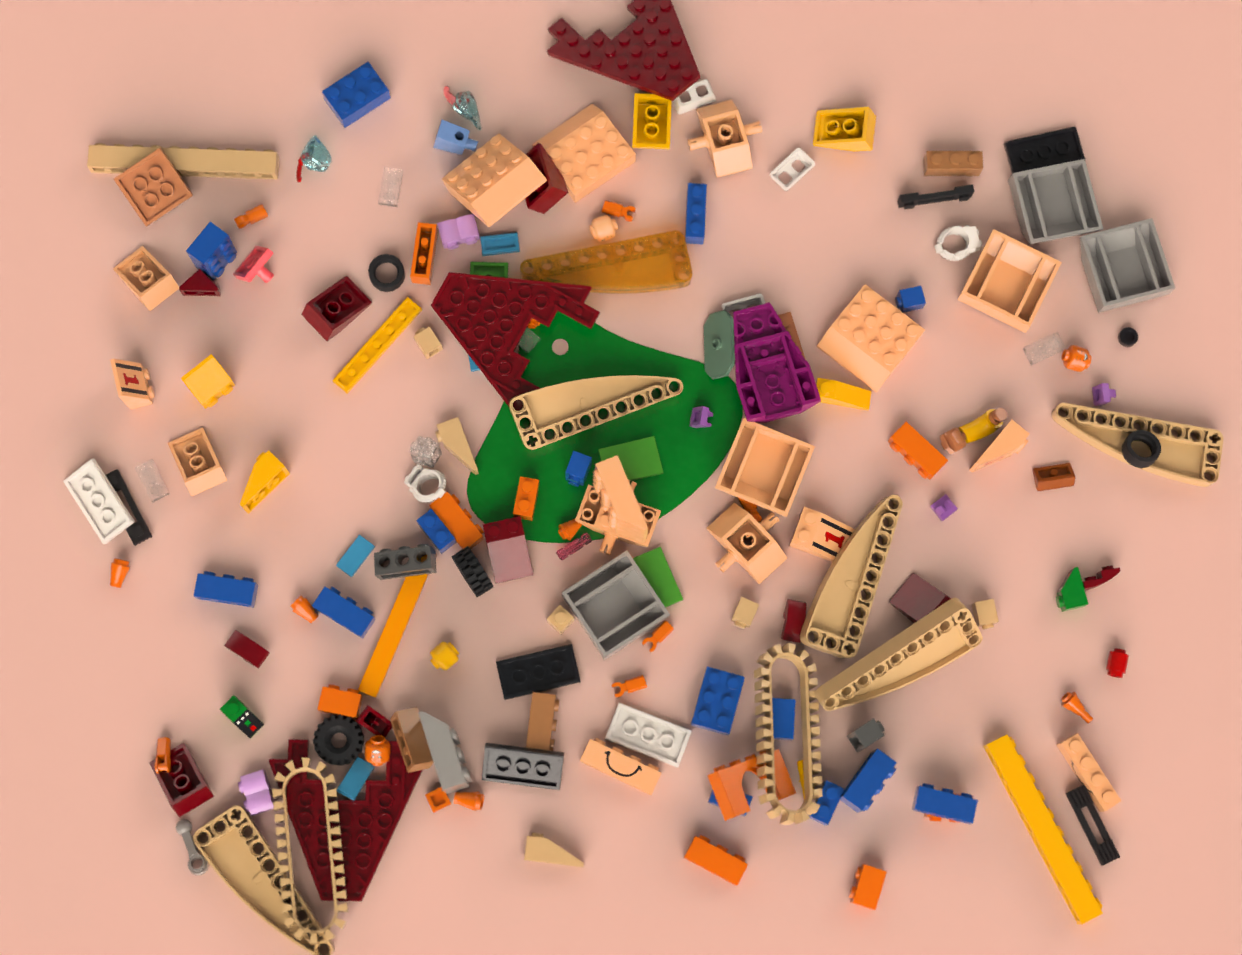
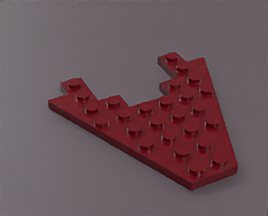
M633 0L627 5V10L637 19L612 40L600 29L585 40L563 18H560L548 28L549 33L558 41L547 50V54L550 57L668 100L674 101L700 79L699 70L671 0Z
M453 272L448 273L431 304V307L508 407L509 401L513 397L540 389L538 386L521 378L530 360L514 352L531 320L534 319L549 328L559 311L592 329L600 315L599 311L585 304L587 297L593 289L591 286ZM519 399L515 400L513 408L516 411L522 409V401Z
M288 739V759H269L274 777L278 772L287 777L291 772L285 764L293 761L295 769L303 768L302 758H308L309 740ZM389 741L391 748L389 761L386 762V781L366 780L365 800H328V803L338 801L339 811L329 810V816L339 813L340 823H330L331 828L340 826L341 836L331 835L332 841L338 839L342 841V848H332L333 854L341 851L343 853V861H334V867L343 864L344 874L335 873V880L345 877L346 887L336 886V892L346 890L347 899H337V901H363L423 771L407 772L397 741ZM301 772L294 775L287 784V811L321 901H334L323 783L321 780H309L308 772ZM277 782L278 788L282 789L283 783Z

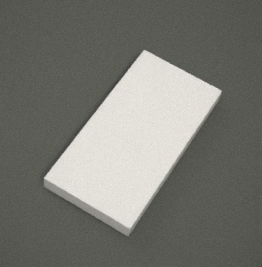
M90 459L63 481L103 544L110 542L135 522L95 459Z
M618 703L605 740L678 768L692 730Z

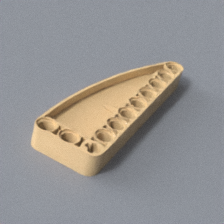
M638 375L579 379L546 386L515 396L509 401V409L523 445L527 449L534 450L676 396L682 392L683 383L677 378ZM672 381L678 384V389L675 392L669 389V384ZM654 388H658L661 393L657 399H654L651 395ZM636 395L642 396L643 402L641 405H635L634 397ZM519 399L522 401L523 407L521 410L516 411L513 408V402ZM620 401L625 404L623 412L616 410V404ZM601 408H605L608 413L604 419H600L598 416V411ZM583 415H587L590 418V422L586 426L580 423V418ZM525 417L528 418L530 421L529 426L521 428L520 420ZM565 422H570L572 425V430L568 433L562 430ZM547 429L554 431L552 439L548 440L545 438L544 433ZM529 436L536 438L533 446L526 442L529 440Z
M1061 403L1052 411V419L1061 427L1087 444L1124 463L1129 464L1123 457L1122 444L1129 434L1136 431L1133 424L1138 423L1141 430L1154 434L1161 444V453L1157 460L1151 466L1139 469L1168 479L1202 487L1212 485L1219 478L1224 439L1222 433L1218 430L1069 403ZM1058 410L1065 411L1066 417L1060 416ZM1077 413H1082L1085 420H1080L1077 417ZM1096 416L1103 419V424L1096 421ZM1115 420H1120L1122 427H1118L1115 424ZM1153 426L1159 429V434L1153 432ZM1171 430H1176L1178 437H1174ZM1190 433L1196 435L1197 441L1191 439ZM1133 441L1131 443L1132 449L1137 455L1145 458L1151 456V450L1147 444L1142 441ZM1207 455L1213 457V462L1207 460ZM1204 473H1208L1211 476V481L1205 479Z
M898 495L883 498L856 527L835 557L816 592L800 633V641L805 646L842 659L852 658L857 654L902 509L903 502ZM889 500L894 503L893 509L889 507ZM884 518L888 520L887 527L883 524ZM878 536H881L883 539L882 545L877 541ZM873 554L877 556L876 563L872 560ZM867 572L872 575L871 581L866 578ZM862 590L866 592L865 600L860 595ZM856 608L861 612L859 618L855 615ZM851 626L855 629L854 636L849 632ZM809 632L814 634L812 642L808 639ZM827 638L832 642L831 648L826 646Z
M952 598L821 685L815 691V697L825 710L831 711L887 694L913 683L965 655L982 642V635L967 607L958 598Z
M233 806L195 832L193 840L205 859L225 884L255 914L280 934L311 954L323 955L320 953L319 948L325 943L329 946V953L327 955H333L334 945L331 940L327 941L325 933L318 934V944H309V933L304 932L301 941L293 936L300 929L296 923L289 928L286 927L283 919L292 918L293 910L283 913L282 904L289 903L287 899L282 900L281 891H291V887L288 885L280 888L277 886L276 880L280 876L290 879L288 873L279 874V865L282 864L278 861L277 856L245 808ZM236 810L238 812H242V814H240V820L236 818L234 819V816L236 815ZM223 821L226 825L225 830L222 832H218L216 828L217 823ZM248 826H251L253 829V834L250 837L244 835V829ZM206 832L209 839L203 844L200 842V835ZM257 843H262L264 846L261 854L255 852V845ZM272 859L275 867L273 870L268 871L265 864L268 860ZM294 884V891L297 897V918L300 910L303 909L307 912V919L305 921L298 919L299 923L308 930L313 926L318 930L323 929Z

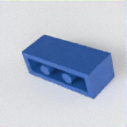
M688 183L685 244L703 245L707 184Z
M204 571V574L198 573L193 595L196 599L254 608L258 584L254 582V579L242 577V580L234 579L235 576L223 574V577L215 576L216 573Z
M324 586L312 607L363 639L376 620L372 616L373 612L366 607H363V609L357 607V602L348 596L344 599L340 596L341 592L331 586L328 589Z
M923 783L922 786L916 787L911 810L966 824H973L978 800L973 799L971 794L961 793L960 796L953 794V790L942 788L939 791L935 790L933 785Z

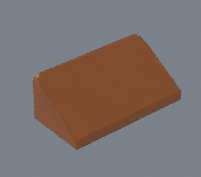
M1070 463L1033 468L1037 491L1074 486L1075 474Z

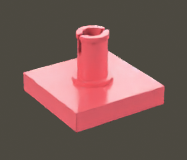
M255 246L233 275L239 280L251 282L257 274L265 283H268L274 274L264 265L274 253L269 248Z

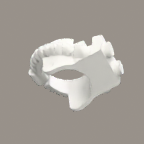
M952 226L941 232L934 247L936 253H940L946 260L959 261L966 258L969 253L980 250L982 241L979 240V230L975 226ZM948 235H960L966 242L965 250L958 251L955 254L949 253L946 249L943 250L944 238Z
M417 464L413 467L412 472L405 477L404 483L409 487V491L413 493L416 500L422 503H429L444 495L446 478L440 471L422 468V466ZM430 479L439 480V488L435 494H421V487L425 481Z

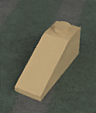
M459 418L437 424L438 431L435 434L438 442H443L444 447L473 474H479Z
M532 833L531 836H527L524 860L584 867L582 861L549 839L543 838V834Z

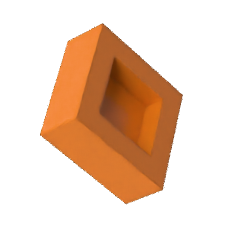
M441 787L425 794L433 813L451 805L448 795Z

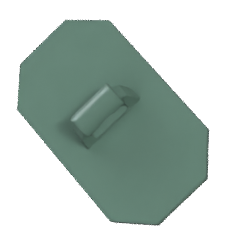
M726 310L710 314L703 326L705 372L712 380L728 376L735 365L734 319Z

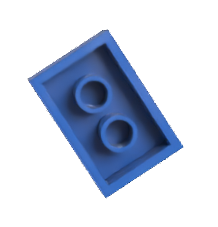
M366 62L322 91L324 100L344 128L391 99L388 88L369 62Z
M212 222L208 223L186 250L195 267L213 281L216 277L219 278L223 274L225 266L234 261L237 253L229 235Z
M707 666L691 725L728 736L745 677Z
M878 748L873 750L843 791L840 800L857 813L867 811L873 803L871 799L873 795L879 794L884 788L885 784H883V781L891 778L896 771L894 766L897 762Z

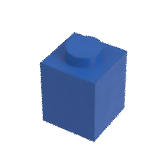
M922 286L899 290L897 297H895V302L901 312L905 313L924 308L926 301Z

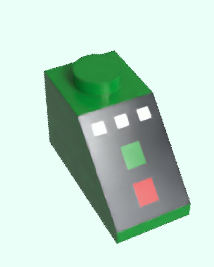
M1078 567L1070 570L1057 592L1056 603L1062 612L1088 605Z
M234 695L219 709L250 739L264 726Z

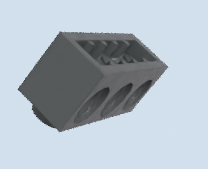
M419 544L415 548L403 546L399 547V550L382 549L380 552L374 553L375 576L380 580L437 573L436 551L428 544ZM427 555L426 561L420 562L422 556ZM408 557V562L402 565L403 559ZM390 560L389 565L383 567L384 562Z
M872 719L847 735L855 750L859 752L885 736L883 733L885 729L880 721Z

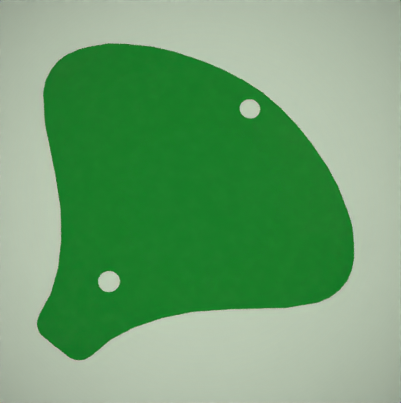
M558 311L549 328L540 324L534 329L527 328L519 342L518 354L530 360V363L521 378L539 388L563 382L594 377L625 375L659 376L681 380L683 390L676 396L534 450L527 449L523 445L511 411L504 401L475 458L479 474L470 473L467 484L468 501L472 511L485 524L514 518L513 510L520 476L538 479L540 485L533 521L521 519L526 540L543 543H571L604 539L605 535L582 525L570 541L564 540L558 533V525L576 518L588 484L593 486L595 464L601 462L598 449L654 436L663 474L635 480L634 482L637 485L633 493L638 503L660 510L659 518L675 509L706 482L732 447L743 415V407L736 384L728 376L712 380L705 372V364L628 341L607 331L596 323L592 329H589ZM563 339L568 343L569 348L564 355H557L553 352L552 344L555 340ZM675 381L669 384L670 391H677L678 384ZM654 388L651 392L654 399L659 398L661 394L658 388ZM636 395L634 403L637 406L641 405L643 398L641 395ZM620 401L616 404V410L623 412L625 404ZM708 407L709 411L713 413V417H708L707 422L712 424L711 427H690L692 408ZM601 408L598 411L599 418L604 419L607 417V410ZM583 415L580 418L581 425L586 426L589 424L590 418L587 415ZM525 417L520 420L521 428L529 426L530 421L528 418ZM565 422L562 426V430L565 433L572 430L570 422ZM547 429L544 433L545 438L548 440L552 439L554 431ZM529 436V440L526 441L527 444L533 446L536 438ZM573 451L592 457V465L584 486L579 485V487L570 485L565 478V471Z

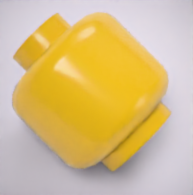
M441 642L430 651L432 657L430 662L436 669L441 668L446 671L458 662L457 655L459 652L451 642Z

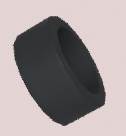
M379 255L369 265L370 281L379 291L391 292L402 285L405 278L404 267L400 259L394 255ZM383 263L395 265L398 271L397 278L391 283H381L376 278V269L379 265Z
M1145 430L1133 431L1122 444L1124 459L1130 465L1137 468L1151 466L1161 453V444L1158 438ZM1133 441H1142L1147 444L1151 450V456L1145 458L1137 455L1133 451L1131 443Z

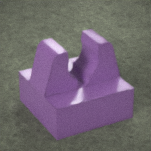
M1101 383L1092 388L1094 406L1105 405L1111 402V398H1116V390L1109 389V383Z
M705 406L692 408L689 426L693 428L711 427L712 424L708 423L707 419L708 417H713V413Z
M946 494L930 506L941 521L958 510Z

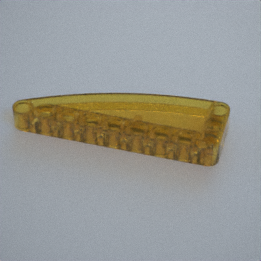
M678 230L526 259L520 265V275L524 280L591 286L593 288L591 290L592 293H646L684 288L691 283L693 275L683 233ZM673 239H677L679 241L678 244H675ZM654 242H659L662 244V246L660 248H656L652 244ZM642 246L644 250L636 251L634 247ZM618 249H622L626 253L623 255H618L616 251ZM599 253H605L607 257L601 259L597 255ZM585 256L589 260L587 262H581L579 258ZM682 256L684 261L678 262L675 260V257ZM568 260L570 264L563 266L561 261ZM544 264H550L552 268L546 270L542 268V266ZM531 267L533 272L525 273L524 269ZM684 273L688 275L689 278L683 280L679 277V275Z

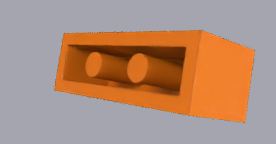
M418 222L410 274L412 283L431 285L438 236L437 224Z
M905 422L888 440L890 447L895 452H900L904 456V460L909 465H914L918 469V473L925 479L931 480L948 462L908 422Z
M447 491L441 498L430 504L429 507L455 537L456 542L462 549L467 546L472 549L484 540L482 535L484 531L478 524L474 525L470 520L472 516L466 509L462 510L458 504L461 502L455 494L450 495Z
M700 835L699 838L694 836L683 858L738 886L748 866L745 863L746 859L736 853L734 856L728 854V849L719 844L716 847L711 845V840L703 835Z

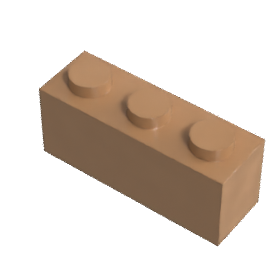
M926 151L923 158L924 176H979L983 170V151Z
M532 693L526 748L554 750L555 739H551L552 731H556L557 720L554 719V711L558 712L560 701L556 700V695Z
M418 707L395 711L390 718L408 773L429 769L434 763L418 713Z

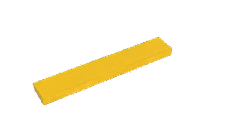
M407 297L332 381L348 394L418 316L422 308Z

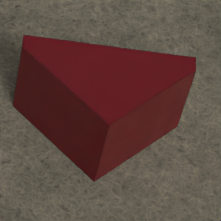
M200 269L179 286V291L183 296H221L218 287Z
M369 705L365 707L356 722L375 735L386 737L392 729L391 721Z

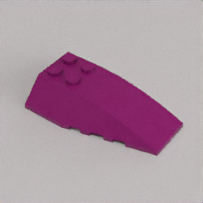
M770 302L733 312L736 388L747 422L766 423L800 414L821 402L809 363L802 356V352L795 345L790 333L783 326V322Z

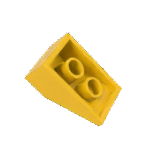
M634 94L632 148L670 149L671 100L655 94Z
M870 107L819 110L816 112L813 145L848 151L873 150L876 115Z
M212 354L181 377L182 381L205 409L214 406L218 402V398L229 394L235 386Z
M269 450L257 457V462L253 466L240 505L248 514L290 474L286 467Z

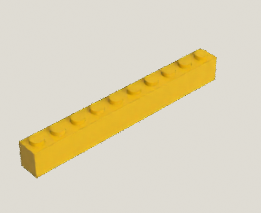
M1006 734L984 745L983 747L1077 924H1084L1103 914L1101 911L1102 904L1097 897L1094 898L1091 892L1093 890L1092 885L1088 879H1084L1082 875L1083 869L1078 861L1075 862L1071 846L1068 843L1066 844L1062 838L1064 836L1062 829L1059 825L1056 826L1053 821V812L1049 807L1046 808L1043 802L1045 798L1042 792L1036 789L1033 775L1027 772L1024 767L1026 765L1024 758L1016 752V743L1013 738L1008 737Z

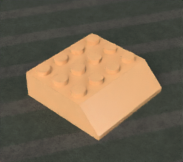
M593 104L532 144V147L537 143L542 144L564 177L568 194L575 203L635 163L636 160L635 152L606 114Z
M498 133L444 176L442 181L455 199L490 227L545 183L547 179L526 154Z
M993 229L958 300L1026 333L1062 262Z
M865 284L831 325L817 347L873 391L877 392L920 339L925 329Z
M743 418L715 488L787 517L815 446L756 422H747L746 418Z
M618 455L595 464L593 486L596 493L601 494L600 503L603 510L608 511L607 519L611 529L615 528L616 533L639 543H645L648 527Z

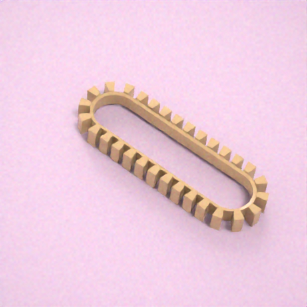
M787 643L782 647L778 644L767 649V652L760 655L756 661L765 667L754 670V679L763 678L754 683V691L764 690V692L755 695V703L764 702V704L755 707V715L765 714V716L755 719L756 728L765 726V729L756 731V740L765 739V741L756 744V752L766 751V754L763 753L757 756V765L766 763V766L757 769V777L767 776V779L764 778L757 781L758 790L767 788V794L758 796L760 805L766 802H770L773 808L766 812L771 819L779 817L780 813L783 814L780 820V824L783 825L798 824L810 819L808 815L816 813L820 805L811 802L812 799L822 797V788L813 790V787L822 784V776L812 777V774L821 772V763L812 765V762L821 759V751L811 752V750L820 747V739L811 740V738L820 735V726L810 728V725L819 723V714L810 715V713L819 710V703H809V701L811 702L816 699V690L809 691V689L818 686L817 678L808 679V675L816 672L817 669L815 663L806 667L802 660L808 657L809 654L804 649L797 652L796 655L793 654L796 645ZM778 658L790 660L797 667L800 674L805 797L802 806L798 810L785 808L778 801L775 791L771 668L774 661Z
M302 758L303 768L295 769L293 761H290L285 766L291 773L285 777L278 772L274 780L283 783L282 789H272L273 798L276 799L283 796V802L273 801L274 811L284 809V815L274 814L276 824L285 822V827H275L277 837L286 834V840H277L278 849L287 847V853L278 852V861L288 860L289 866L279 865V874L289 872L290 879L280 878V886L290 885L291 891H281L282 900L292 899V904H282L283 913L293 910V917L283 920L287 928L295 923L300 929L293 936L301 941L304 932L311 934L309 944H318L317 934L325 933L327 941L335 938L329 930L334 924L343 929L346 921L337 919L338 911L348 912L347 903L341 905L337 903V899H347L346 890L336 892V886L346 887L345 877L335 880V873L344 874L343 864L334 867V861H343V853L341 851L333 854L332 849L342 848L341 839L332 841L331 835L341 836L340 826L330 827V823H340L339 813L329 816V810L339 811L338 801L328 803V798H337V789L327 791V785L334 784L336 781L333 774L326 778H323L321 775L327 768L325 764L319 761L314 770L309 768L311 759ZM301 772L315 774L321 779L324 787L335 913L331 923L324 929L317 931L304 928L299 923L296 914L286 787L289 780Z

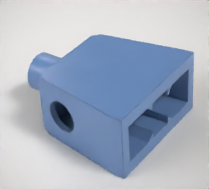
M441 120L433 148L462 155L464 149L475 152L478 141L468 138L470 132L468 129Z

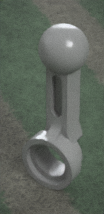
M180 820L176 825V831L182 835L189 853L188 868L193 874L202 875L208 870L209 863L196 849L191 835L192 824L188 820ZM195 860H203L200 868H193Z

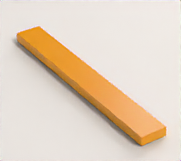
M427 555L422 556L420 562L426 561ZM429 574L405 578L360 683L359 692L377 698Z

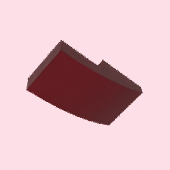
M1113 565L1105 566L1096 573L1097 579L1096 576L1084 578L1083 586L1085 591L1098 587L1112 579L1120 572V567L1113 568Z
M787 599L783 615L785 622L781 634L782 640L801 643L800 633L806 618V602Z
M237 630L234 631L224 645L228 650L258 669L270 654L269 651Z

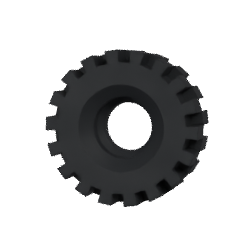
M468 546L451 556L476 597L481 596L494 587Z
M333 715L328 719L325 718L321 724L319 723L317 731L314 732L315 738L313 739L314 749L318 756L325 762L338 766L350 764L351 761L356 760L364 746V734L361 727L353 719L343 715ZM336 733H343L347 738L346 745L342 748H335L332 745L331 740Z

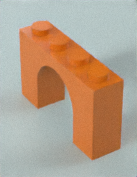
M777 749L774 750L775 791L779 801L796 794L780 750ZM755 754L744 757V762H741L740 759L730 762V767L725 768V765L713 769L714 773L708 775L725 821L751 811L742 789V778L746 771L757 775V769L766 766V763L757 765ZM762 776V777H759V778H760V780H762V779H764V778L767 779V776Z

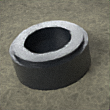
M1130 327L1122 329L1118 335V341L1124 347H1131L1138 340V333Z

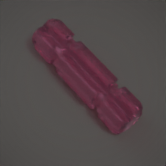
M584 533L579 539L577 538L567 544L564 549H559L556 554L560 560H564L569 554L572 555L583 548V545L591 543L592 539L588 533Z

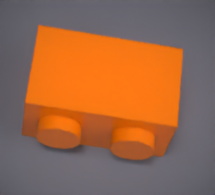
M520 476L513 517L520 516L523 520L533 521L540 485L538 479Z
M328 684V687H322L318 711L358 719L363 696L359 694V690L348 688L347 691L339 690L340 686Z
M866 864L857 867L854 877L857 879L855 887H851L849 893L850 903L876 910L887 871Z

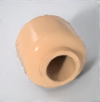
M603 215L593 219L589 229L594 240L597 239L598 242H603L615 237V230L618 229L615 219L611 220L608 215Z

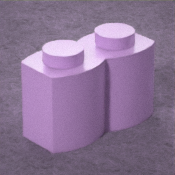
M474 214L437 223L443 247L449 250L456 249L460 244L464 243L466 245L475 244L480 239Z
M262 769L240 777L241 782H238L241 794L245 793L246 801H244V807L247 813L250 812L251 815H256L274 809V798L265 770Z

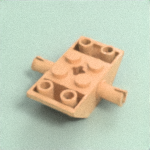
M732 100L697 108L696 112L703 136L687 139L688 146H690L689 150L692 151L703 147L708 148L717 178L752 169L747 136L762 133L760 121L743 125L739 110Z
M634 481L630 485L633 492L637 485ZM588 484L575 521L595 532L605 535L599 552L604 554L606 546H608L606 555H611L615 540L648 547L661 511L638 503L648 527L646 542L639 543L616 533L615 528L611 529L607 519L608 511H604L600 503L601 494H597L594 486Z
M733 503L706 528L727 550V553L715 563L718 568L725 563L720 568V571L724 573L736 561L760 584L787 559L778 543L767 532L779 522L777 516L771 520L775 515L773 512H770L768 516L758 523L749 512ZM744 539H745V540L750 539V540H751L750 545H745V544H744Z

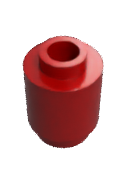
M1114 648V651L1109 652L1106 670H1108L1107 675L1123 678V674H1126L1129 655L1125 654V650Z

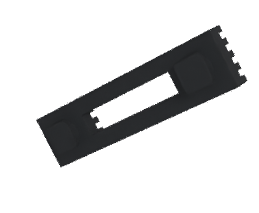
M973 185L955 187L954 190L922 195H919L918 192L903 194L899 196L897 203L898 208L912 209L916 205L958 199L959 202L967 201L975 191Z
M116 469L106 474L105 476L116 492L122 490L137 520L136 523L126 528L133 545L136 546L148 540V538H152L119 470Z
M1085 785L1065 793L1101 866L1120 858ZM1087 806L1104 840L1099 845L1081 811L1083 807Z

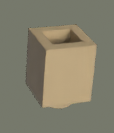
M430 326L419 329L415 333L416 335L413 336L426 359L443 350L441 343Z
M741 597L731 621L735 622L734 625L739 628H749L759 604Z
M994 599L974 602L971 605L977 627L982 626L983 630L990 629L999 622Z
M559 605L547 618V622L562 635L574 622V617Z

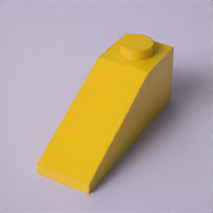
M817 378L815 383L821 398L820 403L869 410L871 391L835 380Z

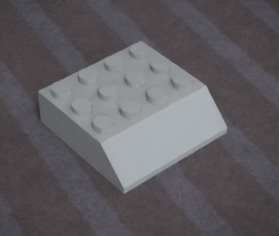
M1085 159L1016 172L1010 176L1008 183L1021 233L1030 245L1103 230Z
M1152 218L1080 237L1081 261L1098 313L1169 295L1175 289Z
M627 550L562 592V597L604 660L649 632L670 616Z
M423 711L418 712L442 790L446 794L469 788V782H472L469 770L463 766L466 760L460 747H457L460 741L455 729L450 728L448 724Z

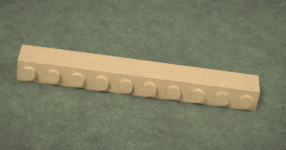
M96 143L95 145H89L87 167L91 173L121 174L162 147L159 145L144 147L137 144L132 145V147L122 144L106 146L103 143ZM178 146L162 148L180 176L278 180L279 156L277 152L270 149L263 151L245 149V151H240L234 148L218 150L214 147L200 149L198 147L185 149Z

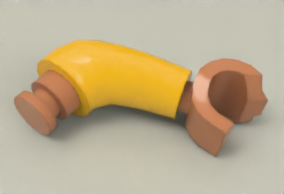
M1001 407L989 409L977 419L940 435L943 449L947 450L951 455L966 447V443L980 440L993 434L1003 425V421L1007 419L1006 410Z

